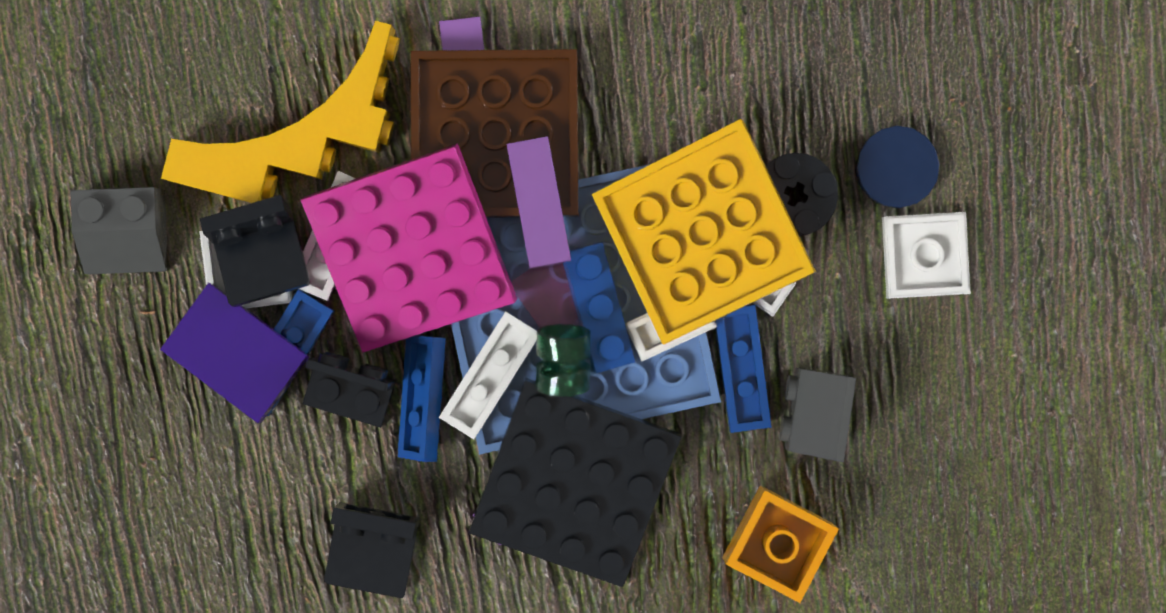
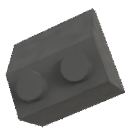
M155 187L70 190L72 234L84 274L168 271L165 190Z
M796 367L795 376L789 375L786 384L785 399L791 400L789 417L783 416L780 425L779 440L785 441L784 448L790 452L844 462L856 378L844 374Z

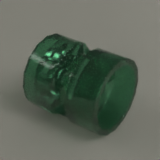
M552 324L537 329L536 355L543 359L536 365V389L539 392L553 396H574L590 390V364L584 361V359L590 356L591 330L573 324Z

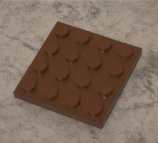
M577 49L411 51V160L458 144L486 218L520 217L507 144L548 136L563 217H579Z

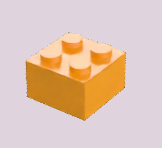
M760 485L722 558L726 565L801 603L839 528L832 522Z

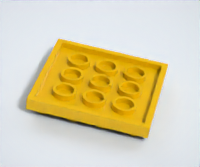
M742 119L592 194L663 345L816 272Z

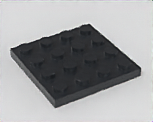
M525 378L469 527V534L623 587L682 436L676 431Z

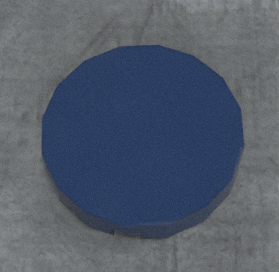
M893 126L879 130L865 141L859 152L855 170L859 185L868 198L883 206L902 208L917 204L930 194L937 182L940 164L936 149L925 135L913 128Z

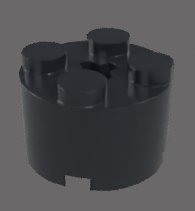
M788 153L775 158L765 165L799 237L816 232L830 220L838 201V185L835 176L822 161L804 153ZM797 186L800 188L799 195L803 197V200L790 206L788 204L789 196L784 194L785 189L790 190Z

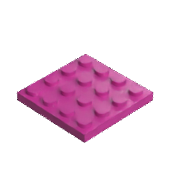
M458 144L316 192L300 200L362 353L513 304L517 300L513 285Z

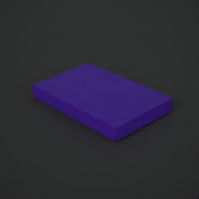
M208 283L160 349L257 423H262L310 357L242 305L232 307L228 303L226 293L213 283Z

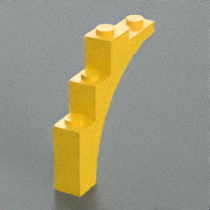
M375 21L365 50L348 78L325 103L290 126L267 136L237 143L202 144L171 138L161 179L254 203L274 196L278 176L273 175L275 167L322 180L324 171L330 173L335 160L336 149L331 148L332 140L380 153L382 144L389 145L394 129V122L389 121L390 113L385 109L375 106L377 100L383 102L387 92L389 78L384 77L387 61L394 62L398 51L400 38L394 36L395 29L390 24Z

